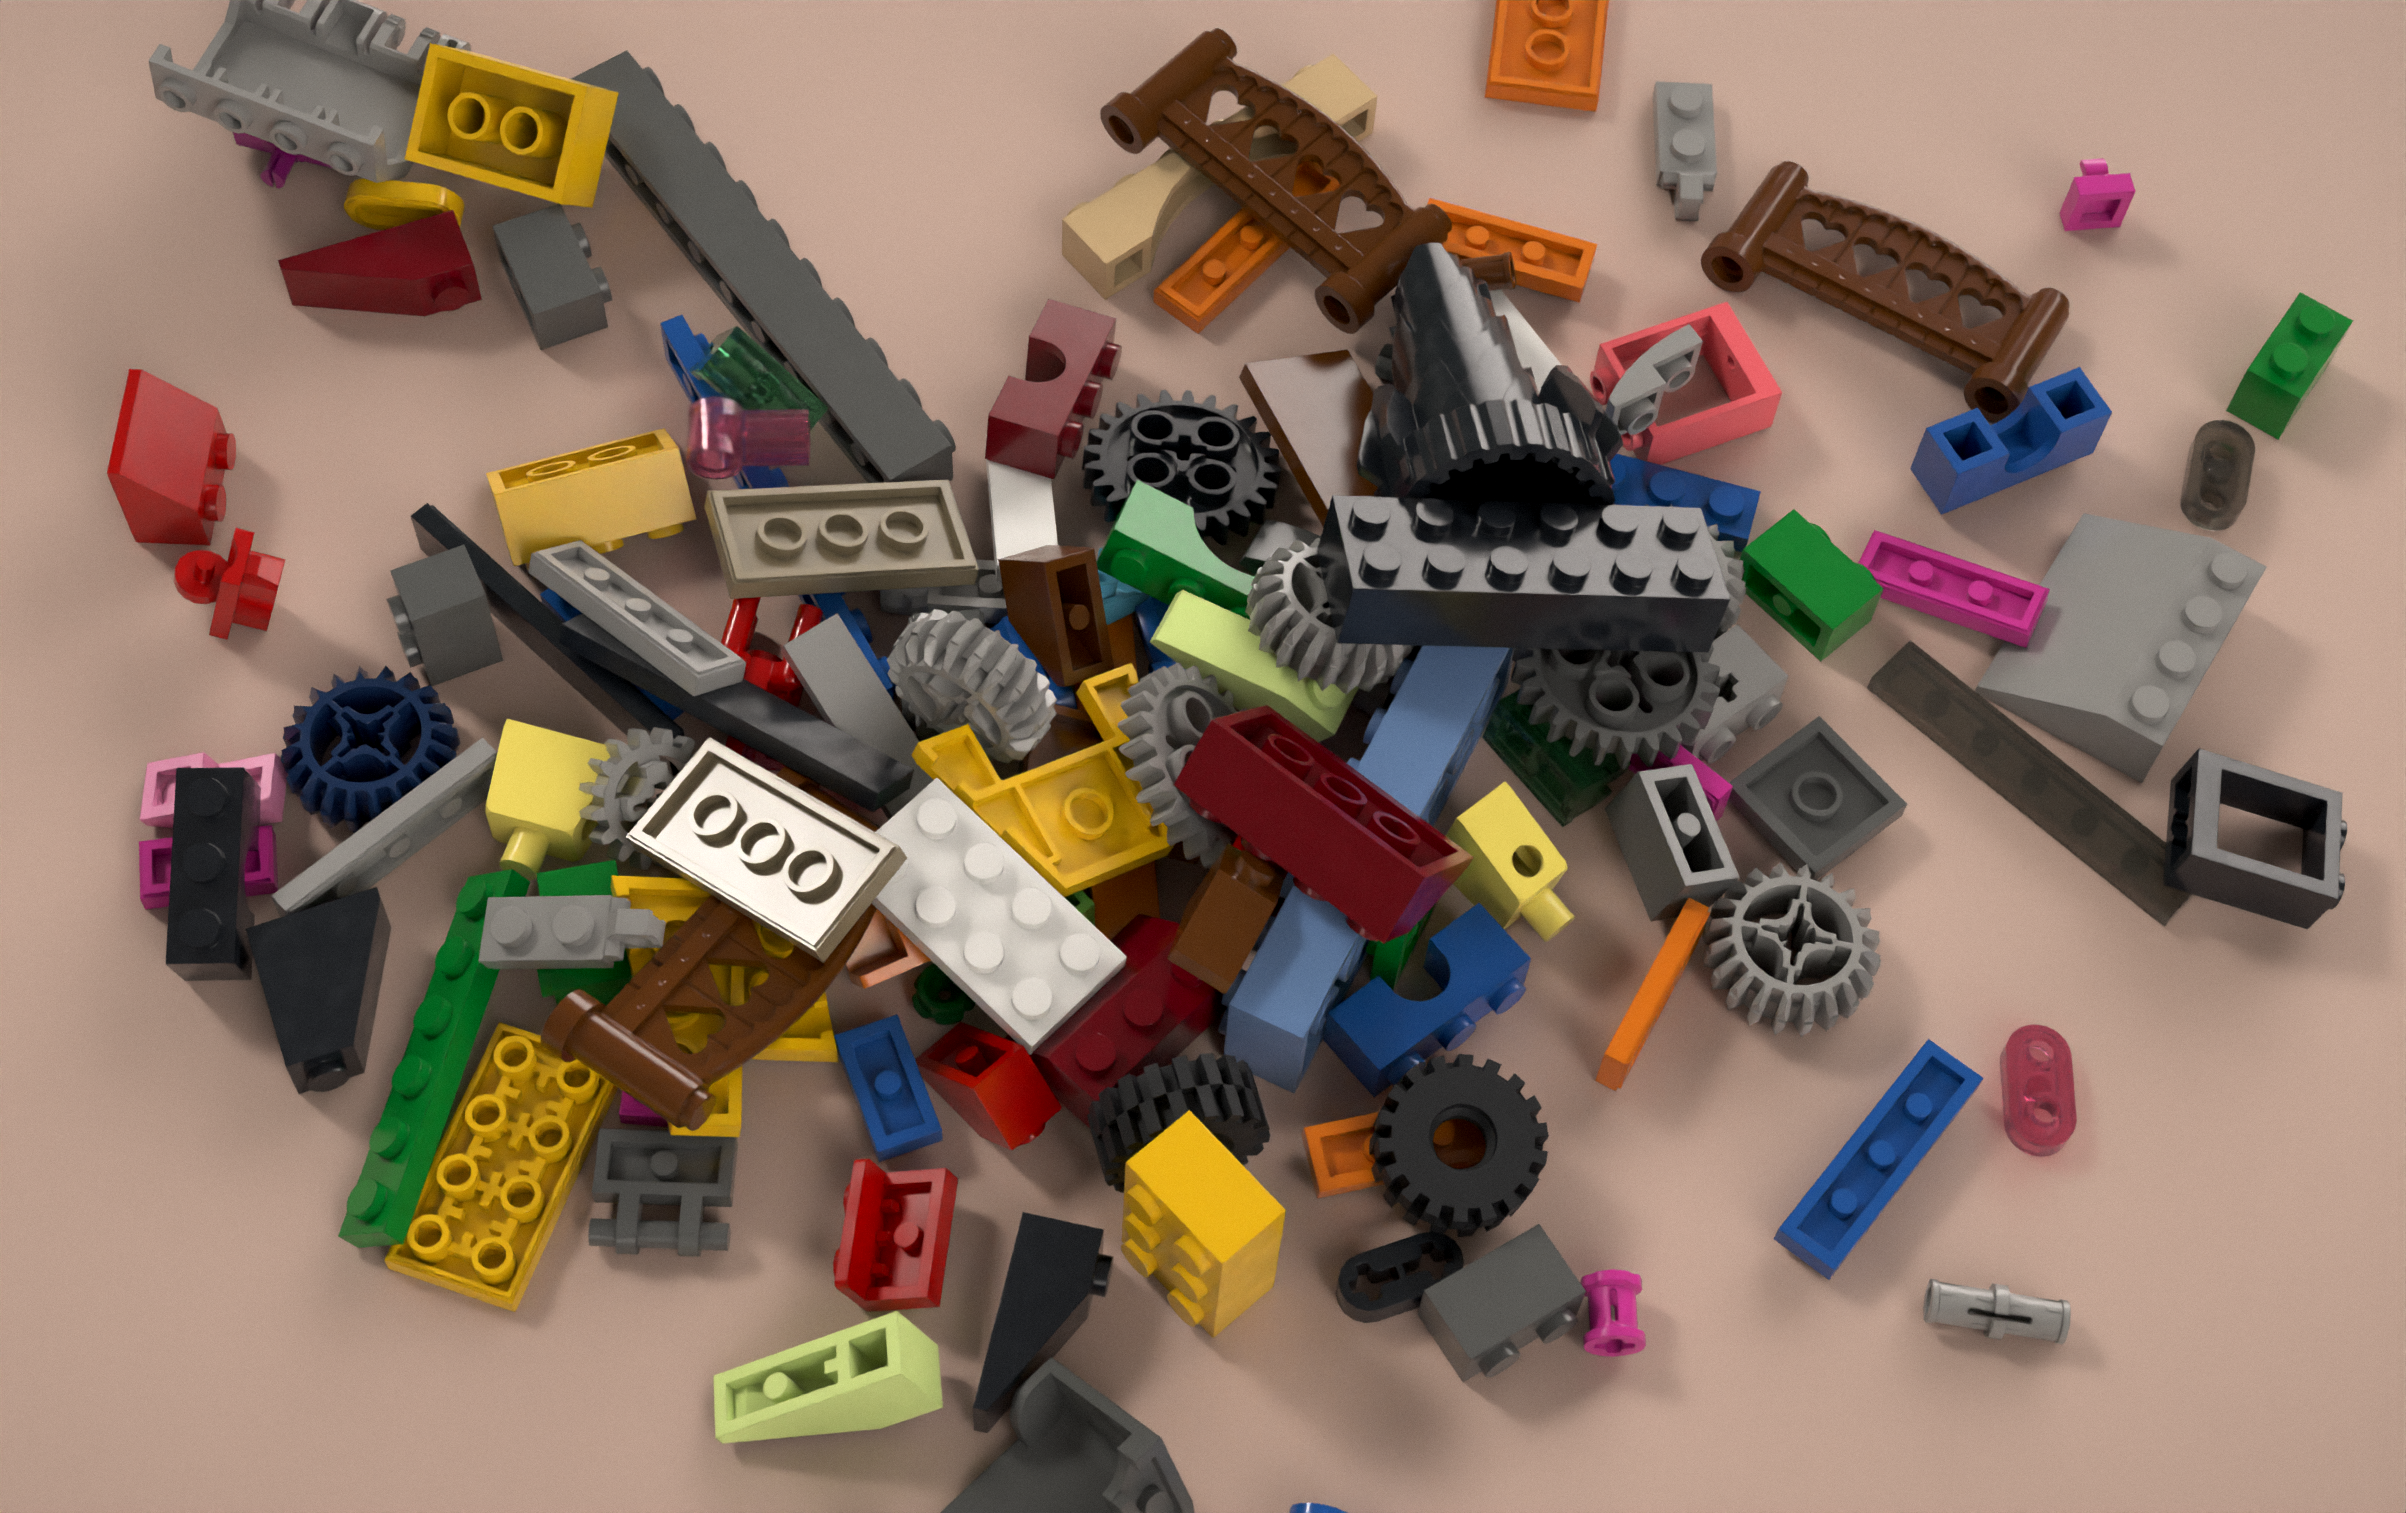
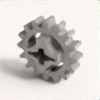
M656 727L653 728L650 736L646 730L628 729V745L621 740L608 739L605 745L610 758L607 761L590 758L587 763L598 774L595 783L585 782L580 783L579 786L580 791L593 796V804L579 811L580 818L594 820L599 824L589 835L590 840L602 845L610 843L607 857L620 862H624L629 858L630 866L644 870L649 869L653 859L639 852L631 845L626 838L628 833L619 821L628 820L633 822L635 826L662 793L656 794V798L647 801V809L635 805L645 803V799L654 796L655 788L665 790L675 778L669 774L667 762L660 761L659 755L671 761L680 772L694 754L691 755L695 744V740L690 737L678 735L673 739L672 730ZM653 860V862L655 863L656 866L666 868V867H664L663 865H661V864H659L658 862H656V861Z

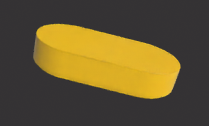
M362 178L350 183L344 202V210L353 221L364 227L385 230L451 210L454 211L458 224L461 226L465 204L462 198L455 192L439 185L394 180L376 183Z

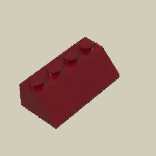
M1268 705L1212 719L1173 786L1191 798L1189 804L1195 812L1210 821L1223 822L1242 837L1241 844L1248 852L1262 860L1276 862L1294 876L1293 883L1301 892L1313 899L1329 902L1347 916L1345 921L1354 932L1366 939L1381 941L1383 944L1410 932L1468 868L1474 858Z

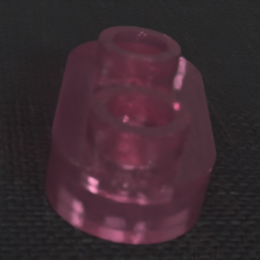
M2026 1025L2013 1032L2000 1055L2004 1128L2009 1140L2019 1150L2029 1155L2044 1157L2059 1152L2065 1146L2076 1127L2077 1116L2072 1055L2066 1040L2055 1030L2043 1025ZM2037 1048L2043 1051L2049 1060L2040 1061L2035 1059L2029 1049ZM2040 1108L2048 1111L2053 1118V1122H2043L2038 1119L2034 1109Z

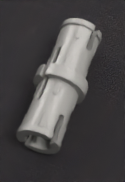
M1930 1279L1928 1282L1923 1307V1318L1926 1323L1937 1322L1984 1330V1335L1987 1338L2001 1340L2005 1333L2054 1341L2057 1344L2065 1343L2071 1316L2070 1303L2067 1300L2060 1299L2057 1301L2010 1293L2008 1286L1992 1283L1988 1290L1939 1282L1936 1279Z

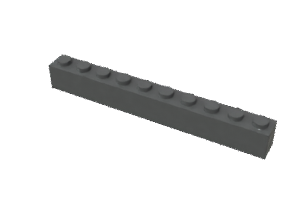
M626 50L571 78L575 81L619 92L604 156L866 482L953 480L952 453L955 452L956 446L948 428L940 420L932 421L922 409L920 398L912 384L905 378L898 380L888 368L885 354L879 344L873 338L866 340L855 328L854 319L846 304L838 297L832 300L822 288L821 279L813 264L807 258L798 259L790 249L788 238L780 224L775 219L767 221L758 210L756 199L748 185L742 180L734 181L726 171L724 160L715 145L711 142L704 144L695 133L694 125L686 110L680 104L673 106L664 96L663 87L654 71L650 67L642 69Z

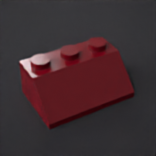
M1138 914L1110 940L1127 956L1125 966L1030 1055L1056 1099L1089 1129L1087 1115L1090 1113L1088 1108L1092 1101H1100L1098 1095L1106 1087L1118 1088V1079L1129 1073L1135 1077L1144 1074L1143 1067L1158 1063L1159 1068L1169 1065L1172 1062V1058H1176L1227 1009V1006L1221 1004L1224 993L1167 959L1180 923L1144 914ZM1009 1034L1005 1037V1039L1017 1043Z

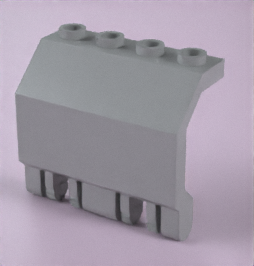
M230 0L223 25L193 70L173 63L171 48L159 44L148 61L155 97L163 101L170 108L179 112L189 111L216 121L231 132L247 133L271 142L289 154H302L326 163L344 175H357L379 183L406 177L414 164L412 161L405 160V154L430 43L471 51V45L447 34L441 36L439 35L440 32L426 27L420 32V35L407 54L399 52L397 47L400 46L404 38L406 29L405 19L393 14L388 15L387 18L386 11L357 0H307L300 13L290 10L295 0Z

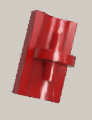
M235 528L228 561L212 551L195 550L182 556L175 566L174 584L177 591L185 599L196 604L216 602L209 632L210 636L228 640L232 623L263 631L268 629L285 559L251 551L255 532Z

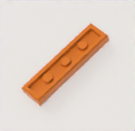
M1305 161L1297 167L1292 196L1300 197L1334 191L1340 187V183L1332 176L1323 175L1319 164L1313 161ZM1243 207L1154 289L1153 302L1199 334L1290 247Z

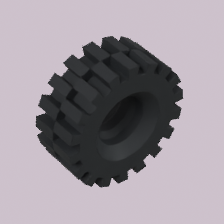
M1213 1053L1200 1054L1195 1061H1188L1187 1056L1172 1058L1171 1065L1159 1068L1158 1063L1143 1067L1144 1074L1135 1077L1129 1073L1118 1079V1088L1106 1087L1098 1094L1100 1101H1092L1088 1108L1090 1114L1087 1115L1105 1182L1109 1187L1114 1185L1115 1191L1124 1193L1126 1162L1189 1110L1243 1166L1249 1163L1247 1156H1258L1264 1149L1263 1143L1269 1142L1271 1136L1262 1102L1248 1063L1244 1060L1236 1062L1235 1056L1224 1054L1218 1060H1215Z
M1458 1054L1454 1063H1446L1444 1055L1432 1058L1424 1069L1420 1070L1418 1066H1415L1405 1073L1401 1083L1398 1086L1394 1085L1377 1115L1373 1125L1375 1130L1370 1139L1369 1154H1375V1163L1371 1168L1375 1183L1383 1180L1387 1188L1383 1197L1392 1208L1396 1203L1403 1206L1407 1210L1403 1219L1413 1226L1421 1219L1431 1224L1429 1232L1445 1234L1448 1229H1457L1458 1237L1473 1236L1475 1231L1481 1227H1485L1487 1232L1499 1226L1508 1215L1511 1217L1521 1207L1540 1180L1538 1176L1546 1165L1548 1151H1543V1144L1549 1137L1547 1122L1538 1124L1536 1118L1541 1110L1536 1096L1534 1095L1526 1100L1520 1093L1525 1082L1515 1073L1507 1081L1497 1074L1502 1064L1490 1059L1486 1061L1483 1067L1472 1065L1474 1055ZM1452 1119H1463L1471 1122L1481 1131L1485 1140V1153L1483 1159L1477 1165L1468 1169H1455L1439 1159L1434 1150L1433 1137L1435 1130L1442 1123Z

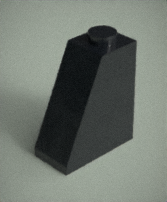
M377 887L246 928L283 1059L298 1094L311 1090L315 1092L330 1091L344 1085L350 1077L365 1073L391 932V925Z

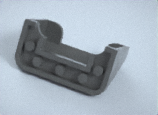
M1051 1357L1031 1377L1024 1380L1014 1392L1009 1417L1018 1439L940 1512L1194 1513V1506L1162 1438Z

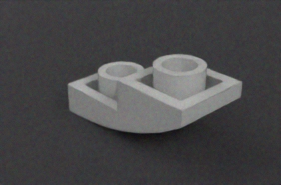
M1690 324L1671 333L1653 345L1629 367L1616 384L1608 398L1605 412L1617 425L1621 435L1627 432L1631 435L1637 434L1648 428L1658 416L1664 390L1668 393L1674 392L1686 385L1693 377L1703 341Z

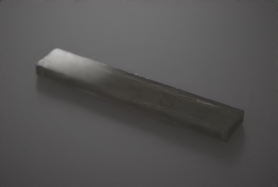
M1911 640L1871 677L1867 687L1868 690L2165 927L2194 897L2193 894L2163 885L2165 841Z

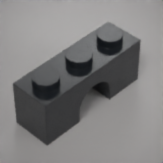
M244 767L176 768L166 965L184 981L252 980L253 953L246 928L254 926L255 915L250 911L246 899L245 864L248 851H258L261 787Z

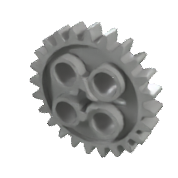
M1176 663L1168 668L1163 666L1142 677L1139 683L1128 689L1131 698L1121 703V708L1128 718L1118 722V728L1130 741L1119 746L1122 754L1133 760L1134 767L1125 773L1127 778L1139 781L1142 790L1136 797L1137 802L1142 804L1150 802L1154 810L1150 820L1152 826L1164 823L1168 827L1167 843L1172 846L1183 841L1185 858L1191 860L1200 855L1203 866L1209 868L1213 866L1228 843L1234 844L1238 834L1223 822L1210 821L1195 812L1189 804L1191 798L1173 786L1211 720L1247 710V708L1237 712L1233 708V694L1229 690L1221 694L1218 693L1215 676L1210 675L1202 679L1197 666L1184 670L1181 663Z

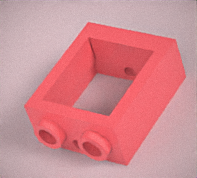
M1728 302L1599 345L1594 370L1590 373V384L1598 402L1601 405H1607L1608 398L1618 381L1641 355L1671 333L1690 324L1703 341L1699 356L1704 355L1731 401L1658 427L1653 422L1648 428L1637 434L1631 435L1627 432L1621 435L1623 447L1627 451L1633 450L1637 459L1662 465L1772 426L1782 391Z

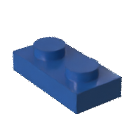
M898 1014L834 1035L839 1058L878 1162L943 1141L942 1128Z

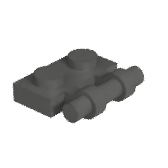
M599 1128L592 1194L594 1201L597 1203H618L617 1219H590L589 1246L615 1247L617 1254L638 1255L640 1248L678 1249L679 1256L700 1257L702 1250L728 1251L730 1223L703 1222L705 1206L732 1207L738 1151L737 1137L670 1135V1131ZM643 1204L681 1205L679 1221L642 1220Z

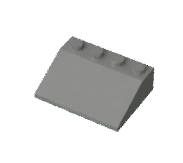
M2083 513L2040 583V586L2048 588L2050 591L2046 606L2027 648L2004 641L1974 693L2142 783L2267 567L2210 537Z

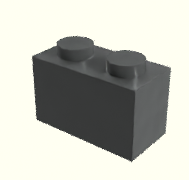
M561 204L493 225L500 262L540 350L608 327L604 303L612 301V294L606 276L600 266L593 269L590 268L586 258L591 257L592 253L584 229L580 223L570 225Z
M465 545L390 570L398 595L386 600L398 629L397 635L410 668L422 664L431 686L503 661L486 594Z
M1692 764L1639 771L1605 807L1650 922L1678 917L1688 897L1710 907L1740 878Z
M1538 1224L1424 1290L1417 1315L1462 1382H1465L1480 1372H1483L1486 1378L1503 1372L1521 1356L1518 1351L1519 1349L1539 1337L1544 1344H1547L1570 1331L1578 1322L1576 1315L1586 1290L1543 1228Z

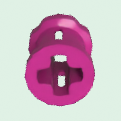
M1615 1269L1600 1270L1583 1276L1580 1283L1586 1290L1584 1296L1588 1297L1589 1331L1583 1336L1585 1351L1594 1355L1615 1357L1626 1356L1643 1350L1646 1346V1336L1644 1331L1638 1329L1636 1295L1640 1294L1643 1290L1641 1276L1626 1270ZM1611 1305L1614 1307L1615 1321L1611 1319Z

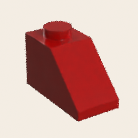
M958 1023L915 1059L922 1078L980 1137L1011 1151L1036 1139L1045 1129L1046 1122L1062 1109L1023 1045L969 1024Z

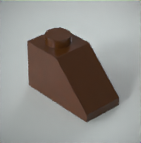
M1046 545L998 559L1009 622L1057 686L1067 687L1114 669L1094 547Z
M1228 843L1187 903L1167 959L1226 994L1277 905L1285 878L1276 873V869L1271 862L1262 860L1247 850L1242 852Z

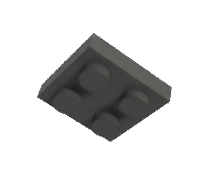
M1820 716L1729 782L1733 788L1728 801L1797 872L1799 868L1808 864L1811 873L1810 879L1815 881L1899 819L1907 806V803Z

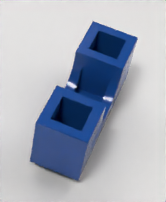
M2078 367L2030 386L2021 404L2011 414L1993 425H1990L1980 410L1975 408L1927 427L1910 470L1942 515L2094 453L2112 411L2082 369Z
M1478 903L1429 939L1423 968L1438 983L1442 990L1441 994L1426 1001L1407 1000L1397 995L1380 976H1377L1328 1012L1323 1041L1369 1093L1376 1097L1389 1086H1394L1395 1084L1398 1086L1405 1073L1415 1066H1418L1420 1070L1424 1069L1426 1066L1425 1060L1442 1047L1449 1052L1463 1044L1475 1031L1477 1026L1475 1023L1493 1010L1499 1015L1515 1005L1526 991L1524 983L1531 958L1487 910Z

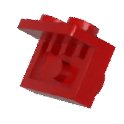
M869 1158L855 1159L851 1181L846 1187L843 1197L845 1218L840 1248L837 1249L833 1259L836 1289L866 1312L940 1307L958 1178L947 1168L885 1172Z

